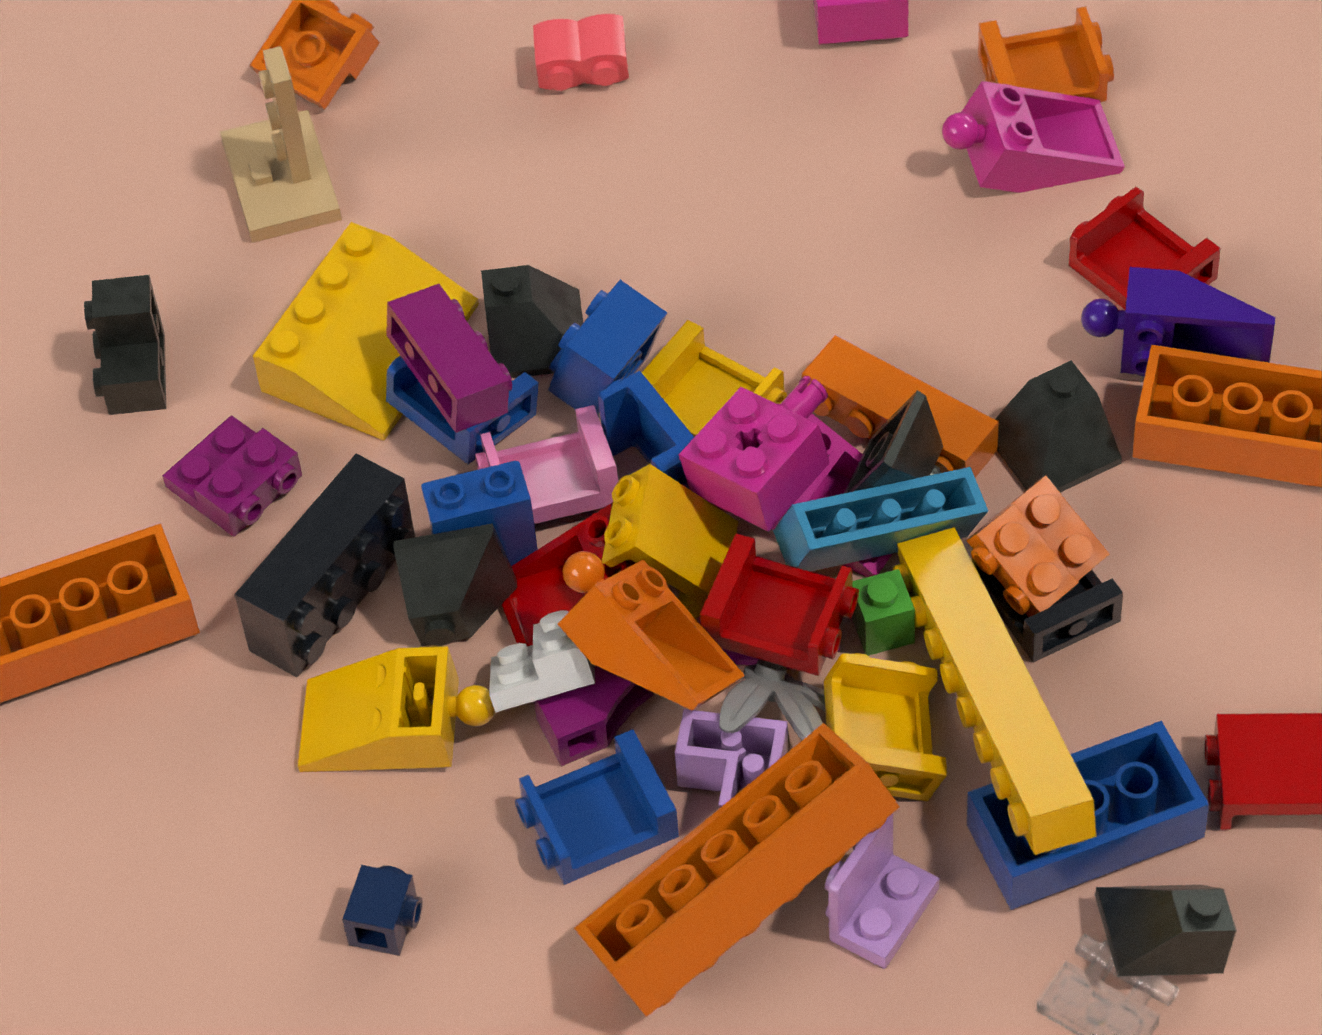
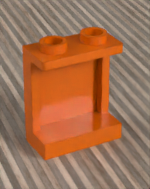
M1086 6L1076 8L1074 25L1002 38L997 20L979 23L978 57L987 82L1098 99L1100 102L1107 101L1108 82L1114 81L1113 62L1109 54L1103 55L1100 25L1097 21L1091 22Z

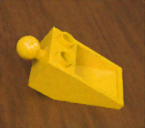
M448 646L396 648L307 679L298 769L300 772L452 767L456 717L469 726H481L489 722L495 714L489 690L480 685H471L461 690L458 694L459 677Z

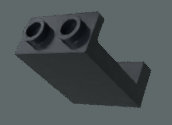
M972 558V562L1000 617L1033 663L1121 622L1123 592L1113 578L1102 583L1094 571L1091 570L1078 581L1079 583L1050 608L1028 617L1026 614L1021 615L1008 604L1003 595L1005 588L993 573L988 575L983 572Z

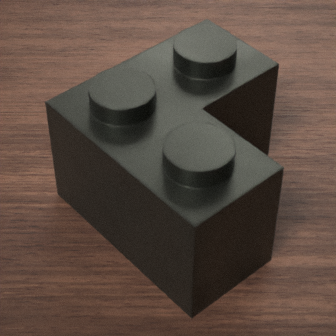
M150 275L93 280L92 300L84 301V315L87 329H95L93 331L95 358L101 359V368H93V385L96 397L104 396L109 415L166 409L165 332Z

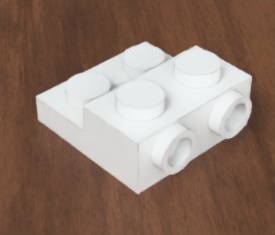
M561 610L544 616L540 623L533 625V645L527 647L524 643L513 644L501 649L497 656L491 657L489 695L495 713L595 683V665L586 658L558 625L569 611Z

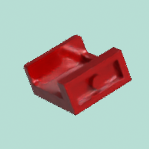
M1137 186L1125 195L1113 198L1105 210L1090 221L1080 223L1070 236L1069 266L1124 310H1126L1130 267L1181 271L1210 285L1218 277L1221 248L1208 238H1205L1193 247L1144 209V192Z
M736 533L700 612L701 626L723 649L819 676L826 658L834 659L838 652L842 637V630L839 627L843 617H852L857 605L859 589L853 587L852 568L842 565L835 579L756 556L755 538Z
M1322 713L1216 714L1214 734H1205L1204 755L1205 765L1215 766L1216 779L1208 780L1209 811H1218L1220 830H1231L1232 817L1236 815H1322Z

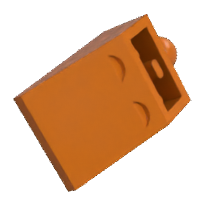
M580 551L574 553L566 560L563 567V577L566 584L576 592L587 594L564 616L558 625L592 664L692 711L738 683L745 676L667 587V582L662 574L650 567L644 560L605 580L603 579V563L595 554Z

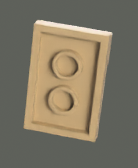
M281 46L263 50L267 70L258 72L265 99H273V102L265 103L268 120L220 132L252 243L342 220L340 207L309 110L298 112L292 79Z

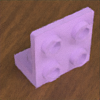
M893 814L887 818L886 822L878 830L868 833L857 842L845 863L839 861L835 864L825 882V890L828 891L829 902L826 916L829 918L830 941L883 969H886L939 889L938 877L893 854Z

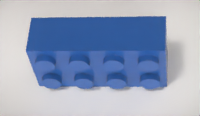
M1162 721L1071 754L1093 798L1096 837L1034 855L1025 835L1016 836L1008 814V805L1010 804L1007 798L998 799L992 783L968 792L967 827L1010 910L1205 837L1209 803Z

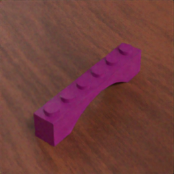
M722 648L736 665H756L757 661L760 660ZM595 665L594 684L534 701L536 720L560 766H564L609 747L622 724L637 707L656 693Z

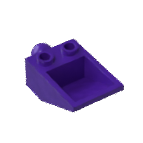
M1130 267L1126 310H1118L1116 305L1109 300L1095 299L1084 307L1081 314V323L1087 333L1100 338L1111 335L1116 329L1124 330L1120 373L1136 374L1145 377L1151 345L1270 363L1275 317L1181 271Z

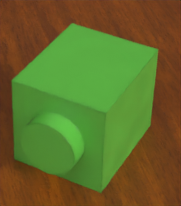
M897 569L853 581V587L859 589V596L851 618L865 654L869 656L914 644L915 608L900 570Z

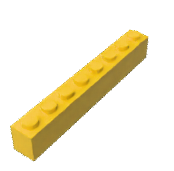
M955 527L897 543L899 564L894 565L893 570H900L915 608V626H924V639L929 656L932 660L940 659L942 663L940 664V672L947 693L956 692L958 696L956 704L964 728L973 727L975 731L973 733V740L979 760L982 764L990 762L992 766L990 775L995 793L999 800L1007 798L1010 804L1008 805V814L1016 836L1025 835L1034 855L1096 837L1093 798Z

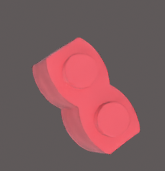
M598 14L585 17L579 21L551 19L533 25L535 64L539 88L562 91L583 83L608 86L629 78L623 16Z

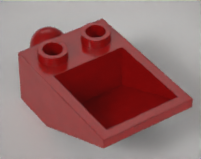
M613 502L511 566L517 579V588L503 602L502 607L516 643H524L527 647L533 645V625L540 623V620L550 613L561 610L570 611L587 594L576 592L566 584L563 577V567L571 555L580 551L591 552L602 561L605 547L604 534L609 525ZM625 560L613 567L603 563V579L605 580L619 573V569L622 571L636 563L632 560Z

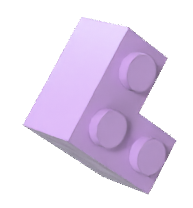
M684 709L675 750L678 786L721 791L718 804L719 808H721L789 752L787 721L754 717L738 732L727 733L719 728L720 713Z

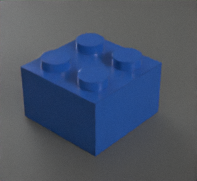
M621 279L609 293H606L604 290L598 292L585 312L588 317L582 326L573 323L558 344L561 350L549 367L554 372L548 391L573 409L594 405L598 417H600L598 394L612 382L625 379L637 372L648 358L667 315L665 310Z

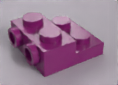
M231 415L162 476L166 488L235 537L247 525L255 523L261 517L264 510L281 494L291 491L298 482V479L303 475L298 453L264 428L256 433Z

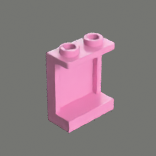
M594 405L575 409L579 432L496 451L490 432L480 434L483 452L475 454L478 470L512 461L520 462L531 498L534 524L603 508L613 502L612 492L618 482L617 468Z

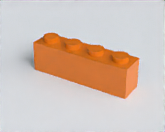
M836 335L802 372V378L803 376H810L811 381L816 379L822 384L828 394V398L813 412L820 416H828L843 424L860 438L870 439L917 390L926 395L943 443L942 451L935 463L940 468L939 473L971 467L976 478L997 452L999 421Z

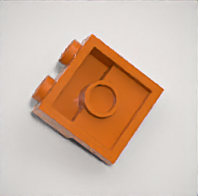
M292 0L250 66L256 73L267 70L263 50L281 46L292 79L294 93L325 110L347 76L355 80L357 79L380 42L372 34L374 26L355 13H351L349 18L339 13V7L330 0Z
M1047 476L1040 478L966 540L973 549L971 556L978 567L988 575L993 573L1005 588L1003 595L1008 604L1021 615L1026 614L1028 617L1050 608L1076 586L1083 576L1110 555Z

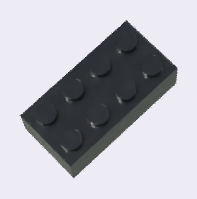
M357 453L350 459L234 594L250 652L295 677H298L309 663L313 664L321 657L327 641L339 627L343 628L351 621L356 607L368 592H374L381 585L386 571L396 560L394 541L415 537L405 478Z

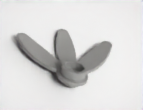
M760 659L756 665L745 667L744 678L746 680L737 684L727 694L721 707L719 728L727 733L738 732L763 709L767 701L777 703L796 734L803 740L823 724L813 705L825 711L824 690L808 683L794 680L790 674L786 673L787 667Z

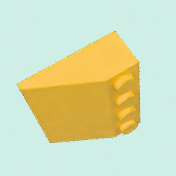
M350 222L253 355L260 390L385 441L403 415L386 401L387 369L397 357L401 356L386 336L387 302L439 283L451 300L456 299L459 302L465 319L468 321L478 307L479 300L394 238Z

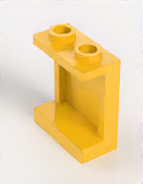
M690 320L683 324L641 372L694 437L740 387L774 403L781 404L787 397V393L784 391V372L774 367L764 377L705 346L704 328Z
M649 464L630 475L622 477L613 489V504L609 525L604 534L605 547L602 562L609 567H613L625 560H632L635 563L644 560L650 567L660 572L667 583L680 590L679 601L694 618L700 616L704 603L737 533L738 521Z
M843 653L824 679L826 725L868 762L892 796L928 802L947 776L946 757L936 756L932 753L928 695L938 680L937 669L919 666L909 661L895 662L871 658L862 653Z

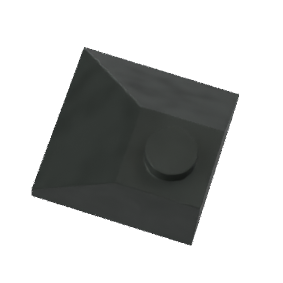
M530 265L481 270L490 352L495 361L506 366L511 378H517L524 372L530 376L554 373L549 367L561 350L558 347L560 340L573 323H577L580 326L583 324L579 289Z
M1072 360L1030 379L995 418V420L999 421L997 451L1026 490L1040 478L1047 476L1061 493L1122 462L1121 454L1099 396Z
M917 390L871 436L844 493L939 474L940 468L935 463L942 451L943 443L926 395Z
M493 523L394 541V553L408 619L421 646H441L455 640L471 638L517 588L516 576Z
M1200 884L1096 887L1095 898L1117 977L1223 974L1237 931L1224 889Z

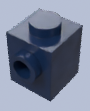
M361 864L342 919L349 946L400 956L408 929H415L422 913L423 901L422 897H418L416 894L413 875L406 874L403 870L394 866L383 865L377 868Z

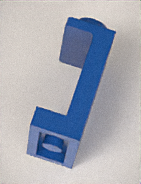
M399 356L387 369L386 401L469 465L475 460V454L483 452L480 434L490 432L493 443L496 445L536 415L539 382L526 372L522 373L512 381V390L509 391L508 413L455 433L406 362Z
M641 371L609 384L606 389L598 394L601 426L612 456L630 447H636L649 464L690 490L679 453L694 438L691 432Z
M507 462L422 484V494L428 511L432 534L493 523L511 566L538 550L531 498L520 462Z
M633 729L614 737L616 754L536 787L529 775L519 778L521 798L515 800V805L520 819L526 829L535 827L540 839L535 841L539 856L547 870L555 867L564 885L679 837L677 810Z

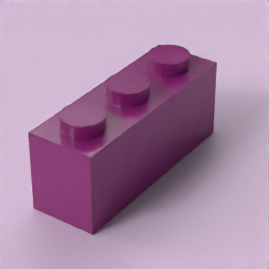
M439 283L387 302L386 336L455 433L508 413L509 391L512 390V379L508 369L504 364H498L488 350L483 335L479 331L474 332L466 321L459 302L456 299L451 300Z

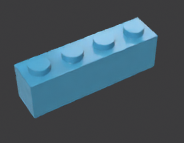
M971 467L792 504L773 532L786 565L811 572L897 553V543L955 527L960 539L968 537L987 514L988 508Z

